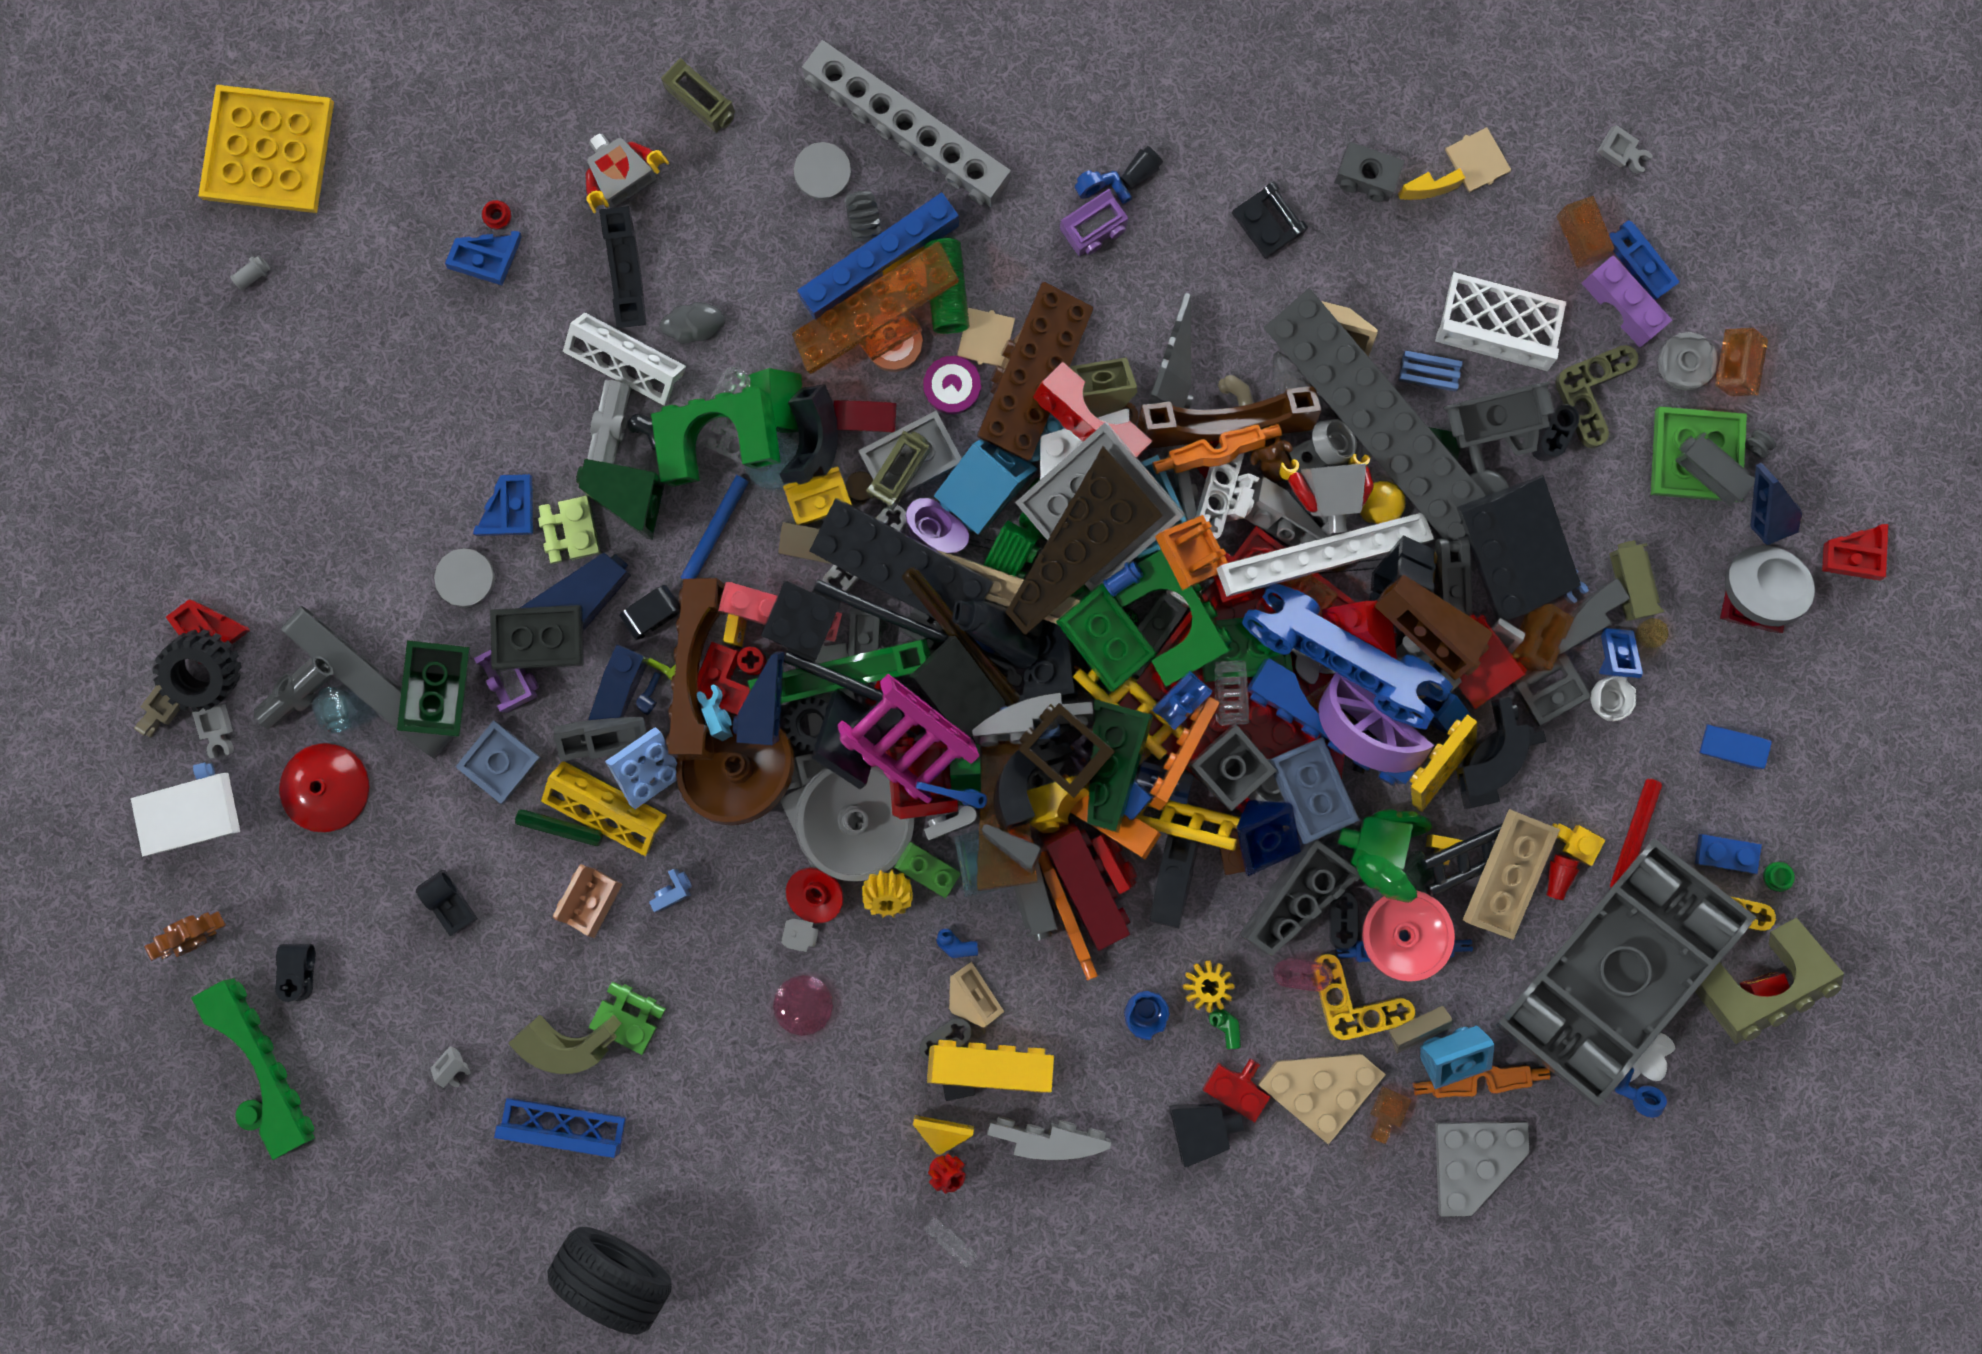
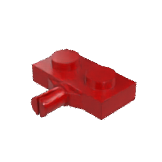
M1249 1058L1241 1073L1231 1071L1218 1063L1202 1088L1204 1092L1254 1123L1270 1099V1095L1256 1087L1251 1080L1257 1069L1261 1066L1251 1058Z

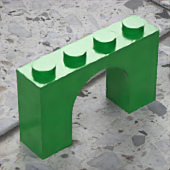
M758 386L745 387L741 393L737 394L719 393L715 395V399L707 401L705 399H693L688 401V405L681 407L677 405L664 406L660 412L651 413L660 482L676 487L700 481L695 449L697 437L706 424L718 418H729L734 423L738 433L743 465L757 469L781 463L771 394L760 389Z
M1162 550L1138 563L1144 574V577L1140 578V583L1136 584L1134 582L1115 596L1122 608L1128 607L1159 589L1172 590L1180 594L1187 601L1192 613V626L1188 636L1179 645L1151 660L1165 686H1169L1182 679L1189 671L1194 672L1233 650L1230 646L1233 643L1231 635L1225 627L1220 628L1215 619L1218 613L1210 600L1205 602L1200 593L1203 590L1202 584L1199 583L1182 590Z

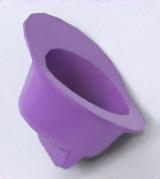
M919 498L908 506L906 520L912 538L947 554L957 553L967 546L969 541L967 528L949 511H946L940 503L929 498Z

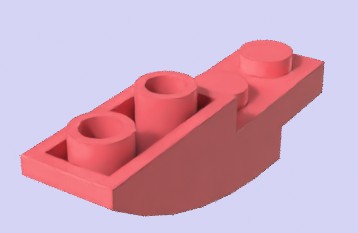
M726 582L718 611L765 625L777 596L732 582ZM836 613L825 640L835 642L842 613Z

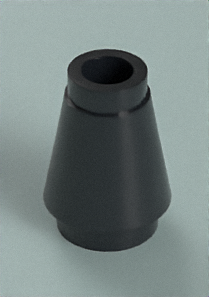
M1147 146L1144 150L1140 149L1120 178L1132 190L1135 186L1160 170L1159 167L1163 164V160L1150 146Z

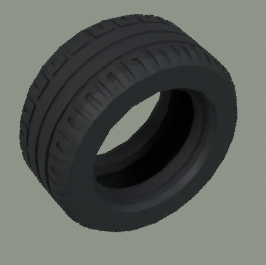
M578 1227L572 1230L547 1270L550 1287L568 1305L599 1324L631 1335L641 1334L651 1328L672 1291L670 1276L652 1258L627 1242L591 1227Z

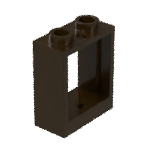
M1058 703L1054 707L1050 704L1039 716L1042 723L1035 730L1030 727L1019 739L1022 745L1018 750L1075 798L1115 751L1063 705ZM1059 715H1062L1100 749L1071 783L1030 749Z

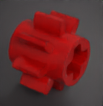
M949 1154L938 1156L929 1167L928 1174L932 1177L929 1184L937 1192L942 1190L947 1194L948 1192L957 1191L965 1181L966 1174L962 1171L965 1164L957 1156L954 1158Z

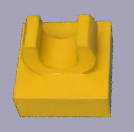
M1427 835L1425 847L1435 848L1434 853L1463 840L1438 835ZM1450 860L1444 862L1443 864L1449 865Z

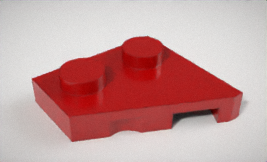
M1881 524L1876 528L1866 531L1861 530L1846 537L1841 536L1828 540L1823 546L1822 571L1878 581L1886 578L1888 524Z
M191 599L166 616V619L178 635L182 633L187 634L191 630H197L198 633L202 630H208L210 636L217 633L222 636L221 641L225 643L228 640L233 644L250 632L248 627Z

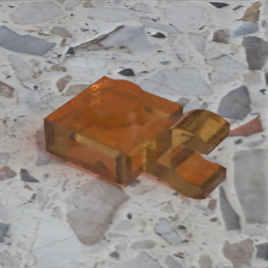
M1382 1086L1370 1113L1378 1117L1370 1138L1386 1144L1390 1135L1391 1125L1401 1127L1412 1099Z

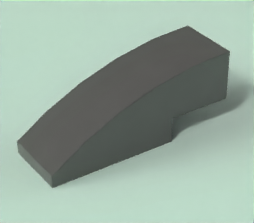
M1618 578L1602 585L1577 606L1558 632L1550 649L1552 656L1562 654L1611 624L1605 613L1630 599Z
M643 717L596 719L554 726V738L560 762L590 756L591 760L614 755L647 733Z

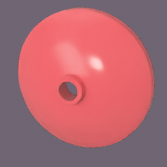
M1417 891V898L1409 903L1391 900L1385 896L1381 897L1370 908L1363 924V944L1369 959L1379 971L1396 980L1420 981L1433 976L1445 966L1453 951L1455 933L1447 910L1438 900L1421 891ZM1402 930L1407 931L1409 934V938L1405 942L1399 937Z

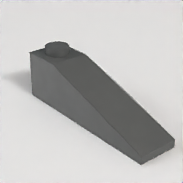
M1185 292L1148 404L1171 402L1172 406L1190 409L1194 396L1189 394L1191 388V294Z

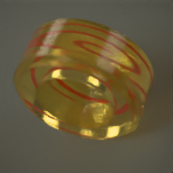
M1650 618L1638 625L1636 637L1642 646L1656 648L1666 642L1668 628L1663 621Z

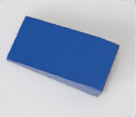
M1706 725L1699 753L1759 770L1764 769L1766 766L1772 741Z

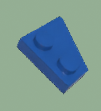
M511 231V235L494 237L493 234H486L477 238L470 236L455 238L445 265L447 269L503 285L522 238L521 233Z

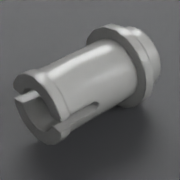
M259 255L255 258L250 257L248 264L230 276L233 283L241 291H244L261 276H268L267 272L270 270V267Z

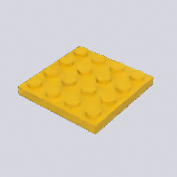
M216 85L198 196L202 200L317 213L334 101L328 97Z

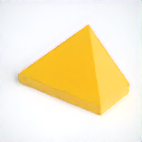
M915 1115L913 1126L938 1155L973 1136L974 1126L924 1116Z

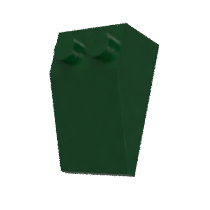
M407 640L397 724L398 731L459 737L471 647Z

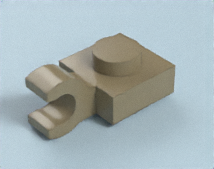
M157 685L140 706L147 713L134 727L143 736L147 735L150 738L158 729L160 721L169 725L180 711V704L175 703L172 705L167 702L170 699L167 695L162 697L159 693V690L162 689L160 685Z

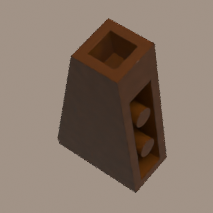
M1404 574L1383 591L1375 604V607L1454 680L1464 673L1467 676L1472 674L1481 663L1478 659L1489 648L1487 643L1492 632L1488 628Z

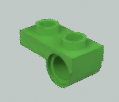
M912 842L908 843L894 866L900 872L945 899L961 875L959 871Z

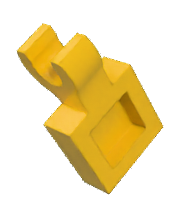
M1553 823V827L1560 829L1557 839L1566 843L1562 852L1588 866H1592L1605 839L1580 825H1576L1572 831L1560 823L1558 825Z

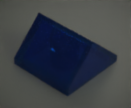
M1248 800L1236 828L1245 872L1248 876H1251L1300 853L1301 849L1293 806L1290 803Z

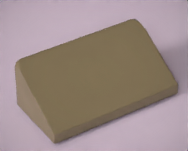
M786 522L782 523L778 554L832 564L809 552L820 529Z
M1441 1006L1390 1030L1389 1034L1395 1052L1400 1053L1450 1029L1453 1021L1444 1006Z

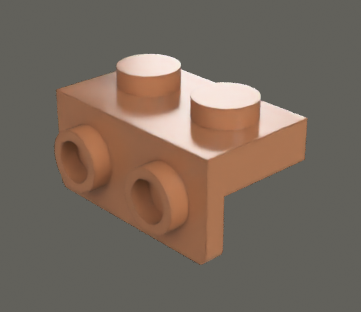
M580 864L572 875L571 882L563 897L558 902L553 918L567 923L589 937L595 938L622 884L597 869Z

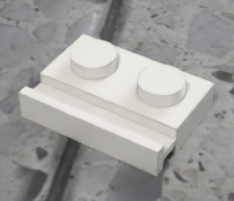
M1250 473L1238 476L1225 522L1243 519L1251 512L1254 504L1252 497L1255 491L1251 487L1253 483L1258 482L1259 477ZM1220 501L1216 509L1217 511L1221 509Z

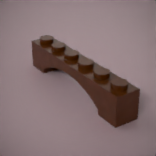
M1308 386L1286 389L1284 393L1253 404L1226 409H1185L1172 406L1171 402L1145 404L1141 406L1137 426L1152 440L1147 449L1187 445L1201 439H1205L1207 442L1219 441V437L1224 432L1239 430L1253 425H1259L1263 429L1279 424L1282 434L1310 431L1314 429L1321 407L1315 388Z
M717 578L683 579V588L679 591L681 611L680 617H678L676 622L678 645L674 649L676 668L675 675L672 676L671 680L673 702L669 707L671 724L670 733L666 737V747L669 755L680 760H713L715 737L710 734L700 702L697 699L699 664L706 638L719 615H725L724 612L718 611L725 584Z

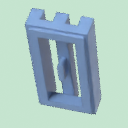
M1404 351L1398 381L1456 392L1459 386L1458 379L1460 378V368L1463 361ZM1408 360L1445 366L1454 369L1453 371L1435 367L1408 363ZM1407 370L1448 377L1452 378L1451 382L1410 375L1406 374Z

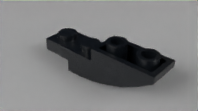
M1175 813L1172 823L1188 827L1192 817ZM1203 821L1200 830H1203L1205 821ZM1170 834L1167 835L1150 922L1180 928L1200 842Z

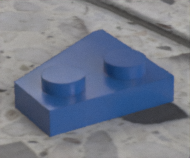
M530 474L500 475L494 487V494L488 499L484 507L486 511L479 525H476L473 530L475 536L533 535V483Z

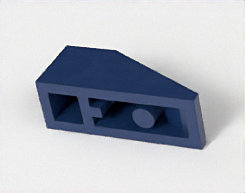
M1760 463L1756 465L1750 526L1766 545H1770L1799 533L1802 511L1775 476Z
M616 645L604 671L588 720L624 717L647 667L648 658Z
M778 651L770 656L741 706L738 716L734 717L733 733L737 734L736 742L774 745L779 742L784 652Z

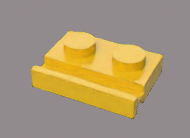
M838 466L830 469L824 476L813 477L807 483L797 484L795 482L783 485L796 525L803 526L826 518L835 498H839L852 505Z

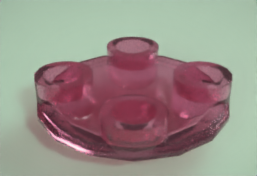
M806 975L794 976L782 983L775 993L773 1002L774 1015L780 1026L789 1033L800 1036L814 1034L822 1029L830 1019L833 1008L832 994L826 985L817 978Z

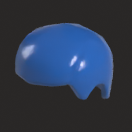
M1142 991L1132 996L1124 1009L1127 1027L1135 1037L1144 1040H1151L1153 1035L1163 1032L1170 1015L1168 1003L1159 993Z

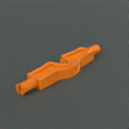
M1279 424L1263 429L1259 425H1253L1239 430L1224 432L1219 437L1220 449H1214L1205 439H1201L1187 446L1169 451L1168 458L1152 462L1155 474L1173 469L1175 473H1180L1200 466H1221L1233 461L1239 454L1264 447L1265 440L1282 435Z
M1047 850L1043 851L1038 860L1086 976V980L1097 977L1098 974L1047 854Z
M1492 1065L1491 1070L1438 1089L1434 1088L1431 1081L1413 1083V1088H1415V1096L1433 1093L1436 1098L1452 1096L1473 1097L1477 1094V1080L1481 1076L1486 1078L1489 1092L1497 1094L1513 1089L1532 1087V1081L1550 1080V1075L1546 1074L1550 1073V1071L1546 1067L1530 1069L1527 1065L1500 1068Z

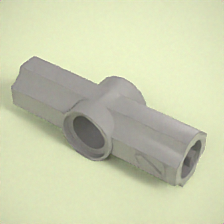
M605 380L599 409L594 412L591 421L590 432L592 440L587 459L614 464L619 441L623 440L625 434L622 433V429H626L627 424L625 413L631 391L630 385L620 381Z

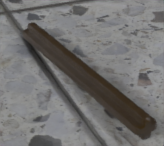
M915 567L906 570L902 575L904 582L948 636L957 637L1004 699L1006 707L1018 703L1020 697L1018 692L975 639L953 622V612L919 570Z

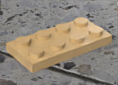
M1509 809L1463 921L1514 940L1560 829Z

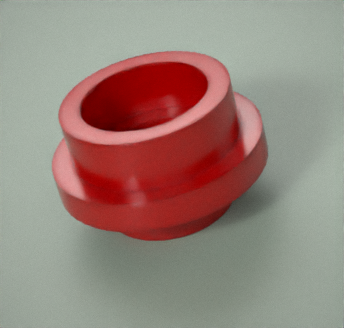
M490 201L482 210V219L491 229H503L511 221V210L502 201ZM495 212H502V216L498 220L492 218Z

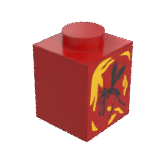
M1770 972L1740 983L1741 988L1745 991L1762 997L1776 996L1790 988L1785 973Z

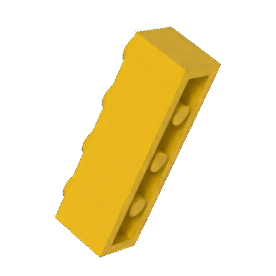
M938 1040V1045L930 1046L927 1083L1041 1093L1052 1092L1054 1055H1045L1046 1049L1027 1048V1053L1016 1052V1046L998 1045V1050H986V1044L971 1042L968 1043V1048L956 1047L957 1041Z

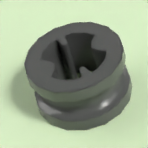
M1754 430L1751 434L1752 438L1749 437L1745 440V447L1760 458H1766L1769 455L1768 450H1773L1776 447L1774 439L1762 430Z

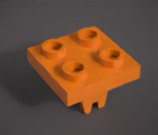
M1203 515L1161 531L1155 536L1182 590L1217 576V568L1228 563L1224 556L1226 555L1224 548H1220L1210 529L1212 527L1209 521L1206 522Z

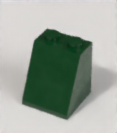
M585 459L583 466H579L577 471L576 483L579 484L578 488L646 539L653 540L665 484L660 482V477L651 471Z

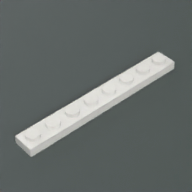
M1422 513L1223 564L1217 568V572L1226 597L1388 554L1403 535L1421 544L1429 543L1434 538L1427 519Z

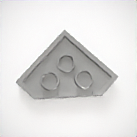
M1528 1122L1435 1123L1439 1215L1441 1217L1472 1216L1529 1154Z

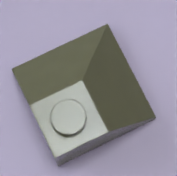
M1127 357L1070 366L1085 381L1083 399L1088 410L1097 418L1122 410L1138 392Z

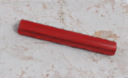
M1645 780L1610 883V888L1640 853L1662 788L1661 782L1657 780Z

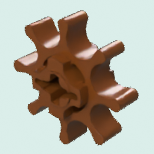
M219 911L211 915L209 912L204 913L197 919L194 915H191L163 929L165 934L152 938L154 942L145 945L144 948L151 961L159 957L162 960L166 959L174 953L176 957H179L207 943L206 938L217 934L216 930L225 927L226 924Z

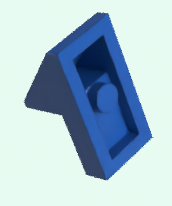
M1604 628L1601 640L1605 659L1599 674L1641 678L1643 672L1634 631Z

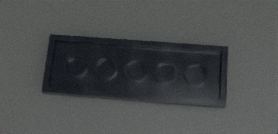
M835 498L809 552L932 618L934 617L902 579L903 573L909 568L915 567L919 570L952 612L958 600L964 602L970 600L975 602L985 601L995 582L839 498Z

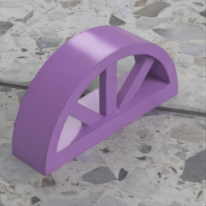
M1336 672L1320 700L1318 709L1321 725L1333 744L1354 761L1375 770L1399 773L1420 767L1434 745L1412 726L1395 721L1381 713L1374 705L1376 695ZM1342 709H1345L1358 723L1353 725ZM1368 729L1382 742L1369 737L1363 732Z

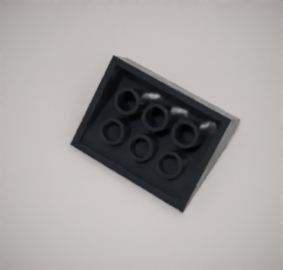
M1544 475L1456 507L1470 542V547L1491 607L1498 620L1502 618L1507 621L1527 614L1581 586Z

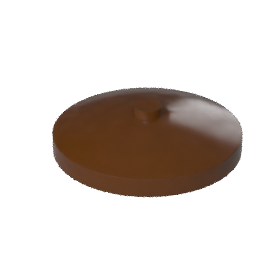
M727 711L732 721L730 730L733 736L724 741L715 738L713 760L677 759L676 778L682 797L701 817L721 825H741L761 818L781 801L793 777L794 753L791 742L781 727L779 730V742L774 745L736 742L737 734L733 733L734 717L738 715Z

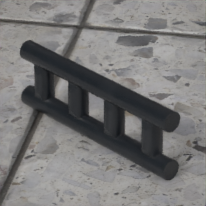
M1503 823L1421 859L1422 868L1424 870L1432 868L1434 883L1425 887L1426 893L1433 897L1481 875L1493 848L1492 840L1497 839ZM1481 846L1483 861L1470 866L1468 851ZM1457 857L1459 872L1446 877L1443 863Z

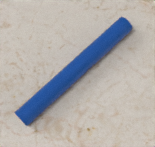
M738 475L735 476L680 576L681 579L697 578L749 481Z

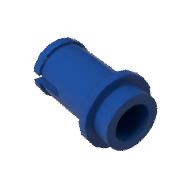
M1135 561L1132 563L1126 562L1123 569L1108 579L1103 580L1106 589L1113 597L1134 582L1136 584L1141 582L1140 578L1144 577V574Z

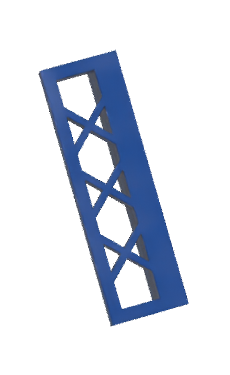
M506 1098L502 1123L496 1126L494 1138L615 1158L620 1154L626 1117ZM512 1106L524 1108L530 1119L522 1125L509 1123ZM531 1109L540 1110V1112L534 1115ZM545 1112L554 1113L560 1122L552 1130L544 1129L537 1119ZM561 1114L570 1115V1117L564 1120ZM575 1116L584 1118L590 1127L581 1135L574 1134L567 1124ZM590 1119L600 1121L594 1125ZM533 1121L536 1127L527 1125ZM605 1121L618 1123L615 1140L604 1139L596 1128ZM563 1126L566 1132L556 1130ZM592 1131L596 1137L586 1135Z

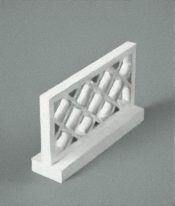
M1454 272L1451 277L1442 321L1435 342L1548 371L1558 358L1559 349L1557 345L1566 302ZM1457 283L1468 285L1473 294L1462 299L1456 290ZM1488 291L1495 292L1501 302L1490 306L1483 294ZM1477 298L1484 311L1474 316L1466 303ZM1517 298L1524 300L1529 307L1528 310L1521 314L1517 312L1511 303ZM1502 306H1505L1513 317L1504 323L1500 321L1494 312ZM1544 306L1557 309L1555 318L1548 322L1539 310ZM1459 307L1467 317V320L1462 323L1449 320L1451 311ZM1533 313L1540 326L1530 331L1522 318ZM1488 314L1496 327L1491 330L1483 329L1477 320ZM1516 322L1524 335L1518 338L1513 337L1505 327ZM1545 330L1551 339L1550 345L1540 344L1534 334Z

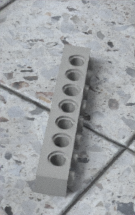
M821 40L803 64L804 81L810 88L815 91L821 89L827 93L829 100L836 106H846L852 111V116L863 124L866 121L875 127L876 133L886 140L892 138L899 143L898 147L909 156L915 154L922 159V164L932 172L938 170L946 176L945 180L951 186L957 189L960 186L969 192V197L977 204L983 205L985 203L991 207L1011 180L1010 169L825 41ZM833 74L842 76L838 81L828 80ZM856 90H862L865 92V94L859 98L853 97L851 95ZM880 106H885L889 109L884 114L875 112V109ZM904 122H908L912 125V127L908 130H901L898 128V126ZM928 138L936 142L930 147L921 144L923 140ZM948 155H956L959 157V160L955 163H948L945 161V158ZM972 171H979L983 176L980 179L974 180L968 174Z

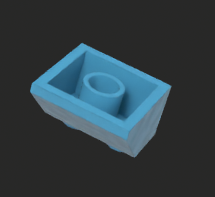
M1478 1026L1471 1028L1461 1027L1456 1029L1452 1035L1443 1038H1430L1420 1047L1421 1061L1435 1089L1492 1069L1494 1043Z

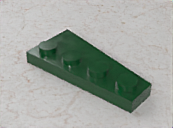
M1094 699L1095 725H1093L1092 732L1115 752L1091 778L1087 823L1119 833L1154 716ZM1093 743V755H1091V759H1092V758L1098 753V751L1100 750L1094 743Z

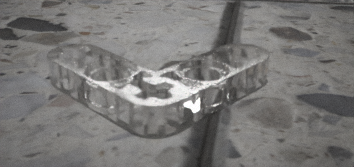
M739 367L727 368L722 373L710 400L715 399L716 394L724 393L725 390L737 394L741 393L743 388L750 387L751 381L748 373ZM732 377L740 379V384L731 383ZM718 418L706 424L697 437L698 442L742 464L740 450L732 454L728 447L732 439L738 438V433L730 429L733 422L729 418ZM710 430L722 436L721 441L719 442L705 435L706 431ZM771 466L761 467L754 470L762 472L768 470Z

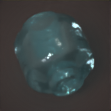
M327 687L319 691V696L312 701V709L320 728L328 730L329 733H338L352 726V722L356 718V710L350 694L345 690Z

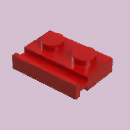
M1103 833L1091 840L1119 895L1131 889L1137 883L1134 879L1137 877L1133 865L1129 861L1125 862L1120 853L1123 850L1122 845Z

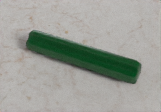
M518 810L515 817L516 825L593 846H599L603 838V834L599 830L527 810Z

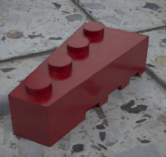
M1068 818L1069 824L1059 827L1058 831L1053 833L1040 832L1038 835L1050 854L1049 857L1061 876L1062 882L1071 900L1074 902L1088 934L1097 950L1100 951L1131 935L1126 926L1131 922L1124 908L1118 909L1113 900L1118 897L1110 881L1105 883L1100 874L1105 869L1097 855L1091 856L1088 847L1092 843L1085 829L1079 831L1072 820Z

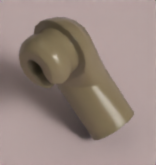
M1227 375L1225 378L1220 379L1218 387L1221 393H1232L1235 395L1239 406L1253 404L1250 388L1245 382L1234 375Z

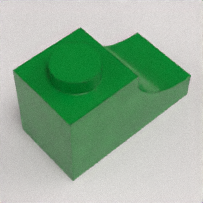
M975 744L979 757L972 764L962 757L960 759L956 758L950 763L951 790L964 791L965 789L973 788L981 792L979 744ZM958 800V806H964L962 802Z

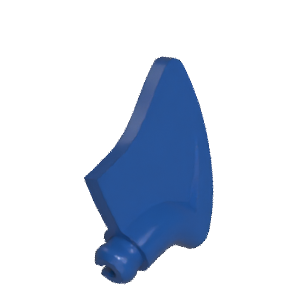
M918 781L916 784L917 789L961 801L964 806L983 808L987 803L986 795L973 788L959 791Z

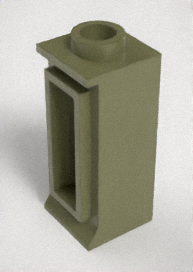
M681 57L661 77L665 89L715 133L721 127L723 129L727 128L733 121L735 110L732 102L688 66ZM684 76L689 77L717 102L710 111L678 84Z
M903 430L901 437L873 482L867 488V495L872 499L876 497L885 502L888 508L893 511L930 452L929 445L926 444L928 440L917 432L912 431L909 434ZM907 445L917 452L894 489L890 490L881 483L903 447Z
M1633 540L1618 544V549L1609 553L1615 579H1619L1630 599L1622 603L1625 620L1631 621L1663 613L1664 610L1657 604L1660 603L1648 552L1644 551V547L1648 546L1647 543L1636 545V541Z

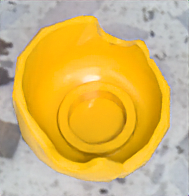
M1388 481L1374 482V488L1366 504L1362 506L1360 513L1362 518L1368 523L1375 524L1401 518L1405 510V495L1398 485Z

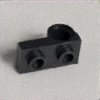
M446 870L439 871L416 888V893L427 909L434 912L450 937L456 935L478 919Z

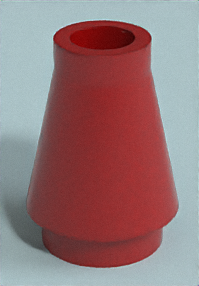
M1555 854L1554 860H1550L1547 896L1564 901L1567 891L1580 870L1577 868L1578 860Z

